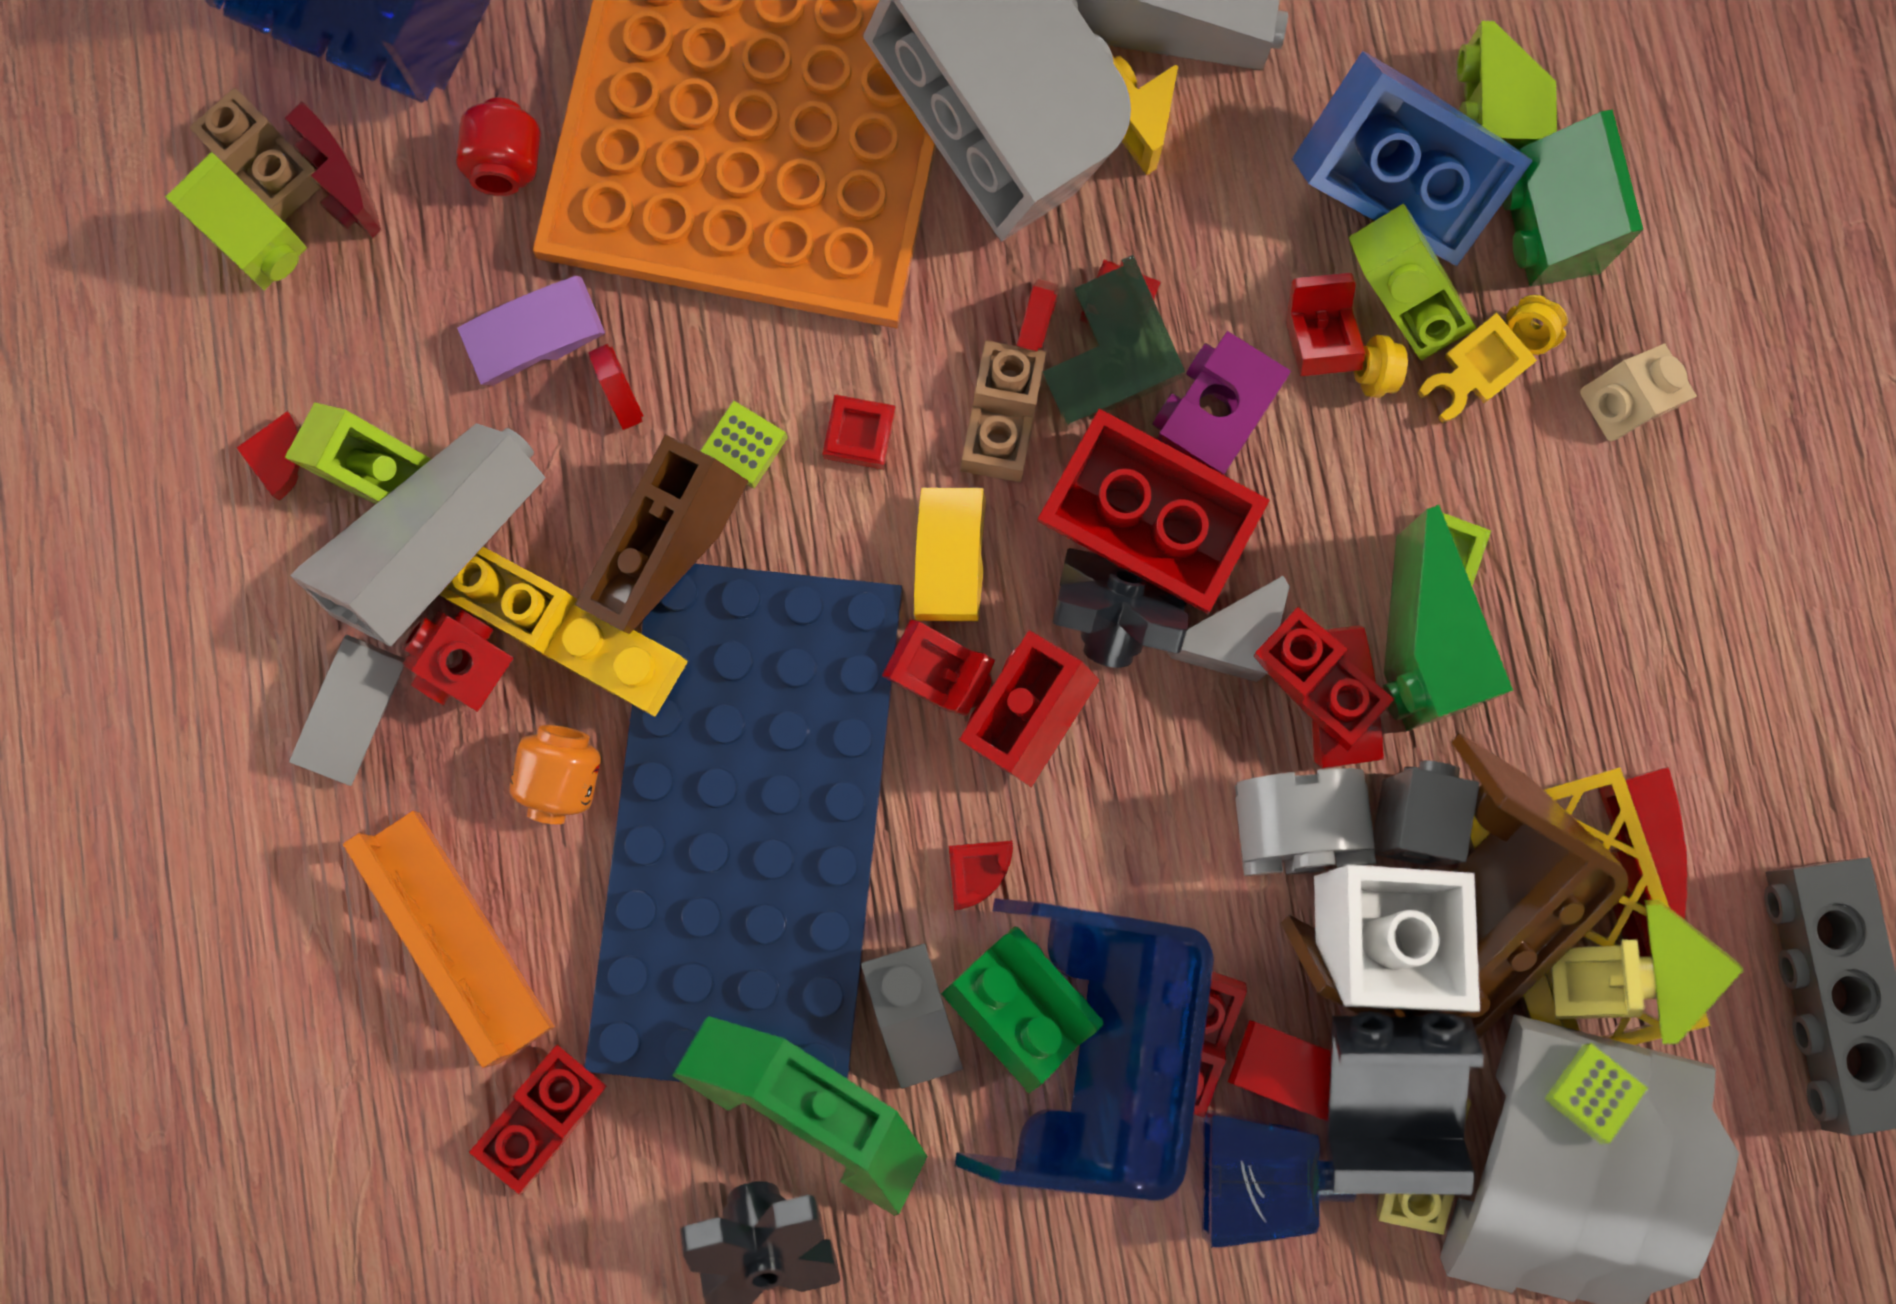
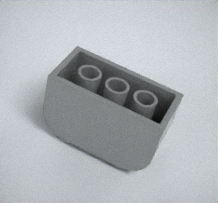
M879 0L863 34V38L1001 242L1071 198L1118 147L1127 132L1131 114L1127 86L1113 64V56L1109 46L1103 38L1092 32L1078 11L1076 0Z

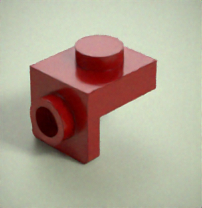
M1352 273L1295 278L1291 282L1286 325L1300 377L1360 371L1363 369L1365 349L1352 310L1356 288Z
M910 620L882 677L945 711L967 716L971 708L977 707L988 693L991 685V675L989 673L995 659L984 653L969 650L920 621Z

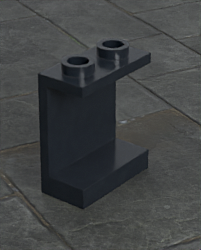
M1361 1012L1354 1016H1332L1326 1154L1334 1193L1472 1195L1474 1170L1464 1140L1470 1067H1483L1484 1054L1470 1016H1455L1445 1012H1433L1425 1016H1386L1377 1012Z

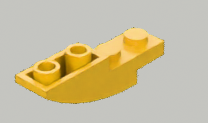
M484 546L439 594V596L654 717H656L688 663L679 654L635 630L627 634L575 606L577 599L565 590Z

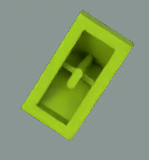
M1659 899L1645 900L1662 1044H1678L1741 974L1743 968L1735 959Z

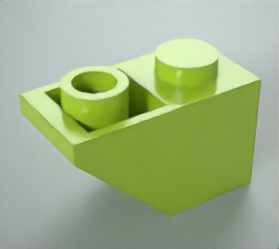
M1481 21L1469 43L1462 44L1458 54L1457 80L1458 82H1465V102L1461 103L1459 111L1518 150L1557 132L1556 80L1496 22Z
M1404 203L1349 236L1364 276L1421 361L1477 329L1433 249Z

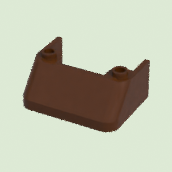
M1459 733L1450 743L1481 783L1478 789L1474 817L1482 828L1490 832L1467 856L1466 862L1460 863L1453 871L1474 873L1480 1011L1461 1012L1345 1006L1316 945L1315 928L1291 915H1288L1280 924L1317 993L1357 1014L1361 1012H1377L1386 1016H1425L1433 1012H1445L1455 1016H1470L1479 1040L1622 898L1627 889L1628 876L1612 853L1529 776Z

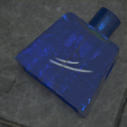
M1207 1110L1205 1118H1203L1202 1238L1210 1247L1223 1248L1315 1234L1319 1231L1320 1201L1355 1202L1357 1193H1334L1328 1160H1320L1318 1135L1301 1128Z

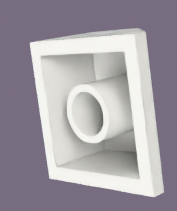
M1346 865L1314 876L1315 942L1345 1006L1461 1012L1480 1011L1474 873Z

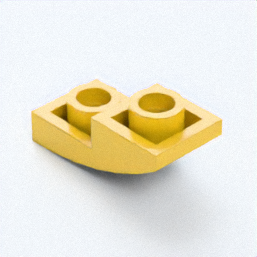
M921 488L914 581V616L916 621H979L984 570L981 548L986 508L983 488Z

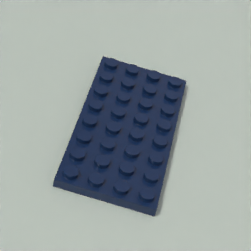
M694 564L643 619L642 635L679 654L688 663L656 717L632 705L584 1067L589 1072L681 1082L672 1075L702 1023L710 1016L784 1038L848 1079L892 682L882 677V674L897 645L903 592L902 585Z

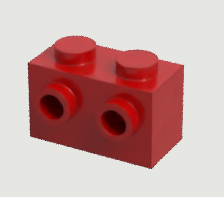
M1028 630L1019 646L1007 658L1000 676L985 699L971 714L967 727L958 740L1032 788L1100 680L1083 661Z

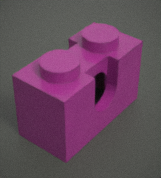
M1227 331L1216 348L1205 343L1194 358L1185 375L1195 381L1186 395L1181 399L1172 393L1162 406L1152 423L1154 427L1161 430L1157 439L1224 475L1280 391L1291 370ZM1212 394L1226 404L1230 415L1217 417L1209 414L1200 407V399Z

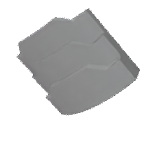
M1514 1014L1495 1075L1507 1097L1475 1201L1472 1202L1461 1198L1457 1200L1440 1255L1446 1275L1513 1293L1516 1287L1572 1302L1580 1299L1595 1304H1645L1651 1293L1699 1277L1721 1223L1739 1157L1738 1150L1712 1109L1716 1069L1710 1064ZM1588 1043L1595 1045L1648 1088L1610 1144H1599L1544 1099L1581 1046Z

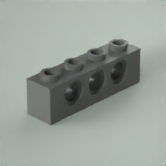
M1870 857L1830 861L1766 872L1768 886L1764 892L1765 907L1770 919L1778 927L1782 951L1778 957V966L1782 980L1791 989L1797 1016L1793 1019L1792 1030L1799 1050L1806 1056L1811 1082L1807 1085V1100L1812 1114L1820 1121L1822 1130L1848 1136L1896 1129V970ZM1822 915L1828 918L1833 931L1832 938L1826 946L1821 942L1817 933V924ZM1838 980L1843 983L1847 993L1846 1003L1840 1011L1832 1001V989ZM1855 1046L1861 1056V1066L1857 1074L1852 1077L1847 1069L1846 1058L1850 1049Z

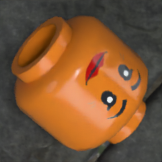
M542 725L539 726L537 734L525 736L521 739L516 753L509 793L515 801L528 808L526 814L528 818L545 824L560 825L565 823L566 815L579 814L590 808L601 755L594 747L588 744L589 735L572 728Z

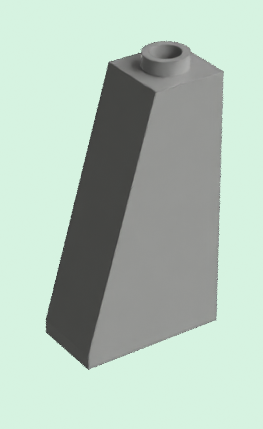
M1076 0L1078 11L1092 32L1103 38L1109 46L1263 70L1271 48H1282L1288 21V12L1278 10L1279 0Z
M476 423L307 559L290 576L332 617L391 647L546 477L531 461L530 458L534 455V451L519 434L509 428L499 431Z

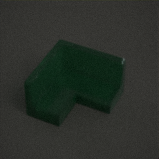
M1134 255L1122 259L1119 268L1074 288L1076 298L1098 346L1042 371L1067 430L1092 420L1099 408L1108 413L1172 384L1183 377L1185 373L1184 367Z

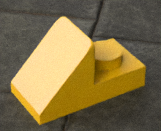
M1121 56L1113 57V64L1127 86L1131 104L1130 122L1122 143L1144 173L1148 175L1157 169L1161 155L1178 66H1172L1137 89V79L1130 65Z

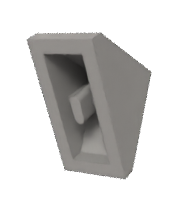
M1284 576L1187 629L1181 653L1168 652L1170 658L1258 682L1268 673L1255 659L1254 653L1280 626L1290 588Z

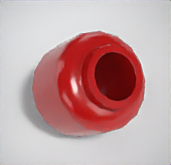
M494 97L487 99L484 103L471 106L461 116L456 166L462 175L469 180L471 186L479 192L493 196L513 195L519 191V188L525 187L534 180L536 176L541 134L540 127L531 115L521 109L519 104L507 98Z

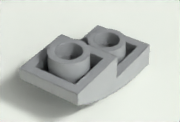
M345 635L289 762L352 786L402 673L405 658Z

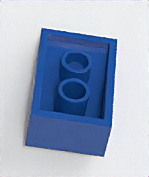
M1363 50L1292 157L1293 162L1309 185L1374 221L1404 203L1435 255L1455 266H1458L1532 163V160L1527 155L1409 77Z

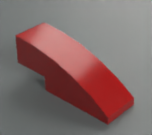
M1666 767L1626 778L1625 781L1669 908L1685 920L1688 896L1687 848L1681 808L1670 769ZM1609 784L1598 789L1612 827L1621 809L1613 786ZM1624 821L1615 838L1633 847ZM1617 848L1610 850L1627 873L1628 885L1624 896L1630 898L1643 874L1637 858ZM1647 884L1637 901L1646 906L1645 900H1652ZM1620 902L1613 906L1617 920L1625 907ZM1632 910L1621 931L1623 939L1637 940L1639 956L1651 957L1647 916Z

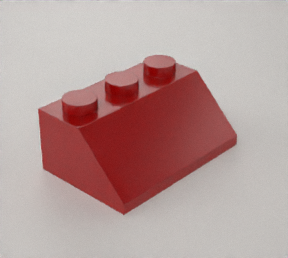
M1099 408L1041 511L1037 522L1209 614L1270 499Z

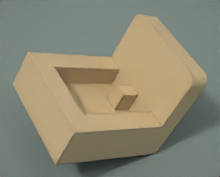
M1666 344L1622 361L1580 390L1582 398L1609 441L1617 440L1640 425L1677 409L1697 397L1688 382L1684 366L1677 358L1672 356Z

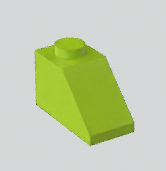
M212 152L165 196L194 226L264 291L274 281L282 280L288 276L296 267L299 256L307 249V246L288 225Z
M314 402L285 456L286 459L374 504L381 501L431 460V458L351 412Z

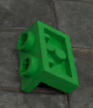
M1017 926L1011 928L940 993L1029 1094L1041 1086L1080 1044L1094 1035L1103 1026V1020L1090 1007L1085 997L1072 987L1046 958L1041 948L1031 941Z

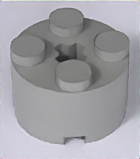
M1363 769L1317 770V774L1295 776L1294 772L1243 780L1235 785V802L1244 876L1282 873V862L1285 863L1286 875L1325 871V866L1336 864L1337 867L1376 864L1368 788Z

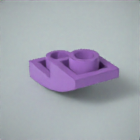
M579 276L559 281L521 296L457 328L480 384L492 386L543 359L557 360L606 334L584 281Z

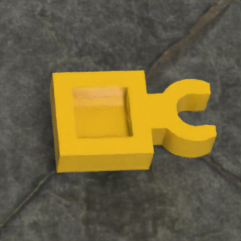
M1496 313L1444 356L1455 371L1451 374L1439 373L1429 377L1419 388L1417 394L1424 398L1436 388H1443L1449 391L1452 396V404L1438 417L1442 423H1446L1462 412L1467 402V394L1472 390L1485 404L1533 365L1537 359Z

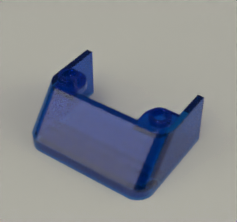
M994 898L992 910L994 912L1051 921L1048 936L1049 958L1055 968L1063 975L1089 980L1086 1000L1103 1020V1026L1094 1035L1080 1044L1071 1111L1044 1109L1033 1114L1025 1122L1021 1130L1016 1159L956 1152L954 1166L1001 1185L1159 1201L1170 1197L1181 1186L1187 1170L1214 965L1213 951L1209 941L1201 932L1189 927L1041 902Z

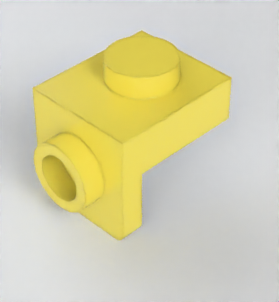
M1622 940L1621 946L1571 948L1551 968L1556 1019L1641 1017L1644 1010L1643 999L1656 998L1652 957L1639 958L1637 940Z

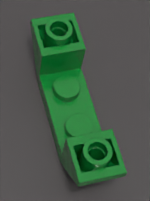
M708 1016L672 1075L727 1111L744 1102L847 1167L839 1182L893 1216L900 1214L928 1157L897 1110L781 1037Z

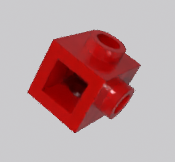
M462 609L455 619L439 610L431 621L426 617L421 618L408 635L402 648L409 653L403 665L417 674L410 684L412 687L443 706L449 697L452 696L477 712L514 657L488 642L487 640L494 630ZM458 649L459 654L456 661L446 665L449 653Z

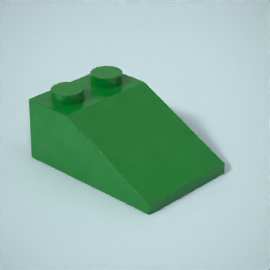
M1440 505L1426 509L1396 536L1384 675L1387 683L1382 686V689L1394 698L1388 710L1395 720L1402 719L1406 732L1475 708L1513 691Z

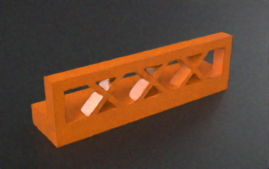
M411 811L375 836L358 833L342 844L482 1069L501 1064L555 1027L420 812Z

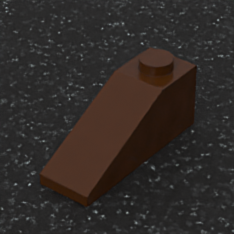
M665 434L579 595L575 606L630 634L719 538L749 481L717 459Z

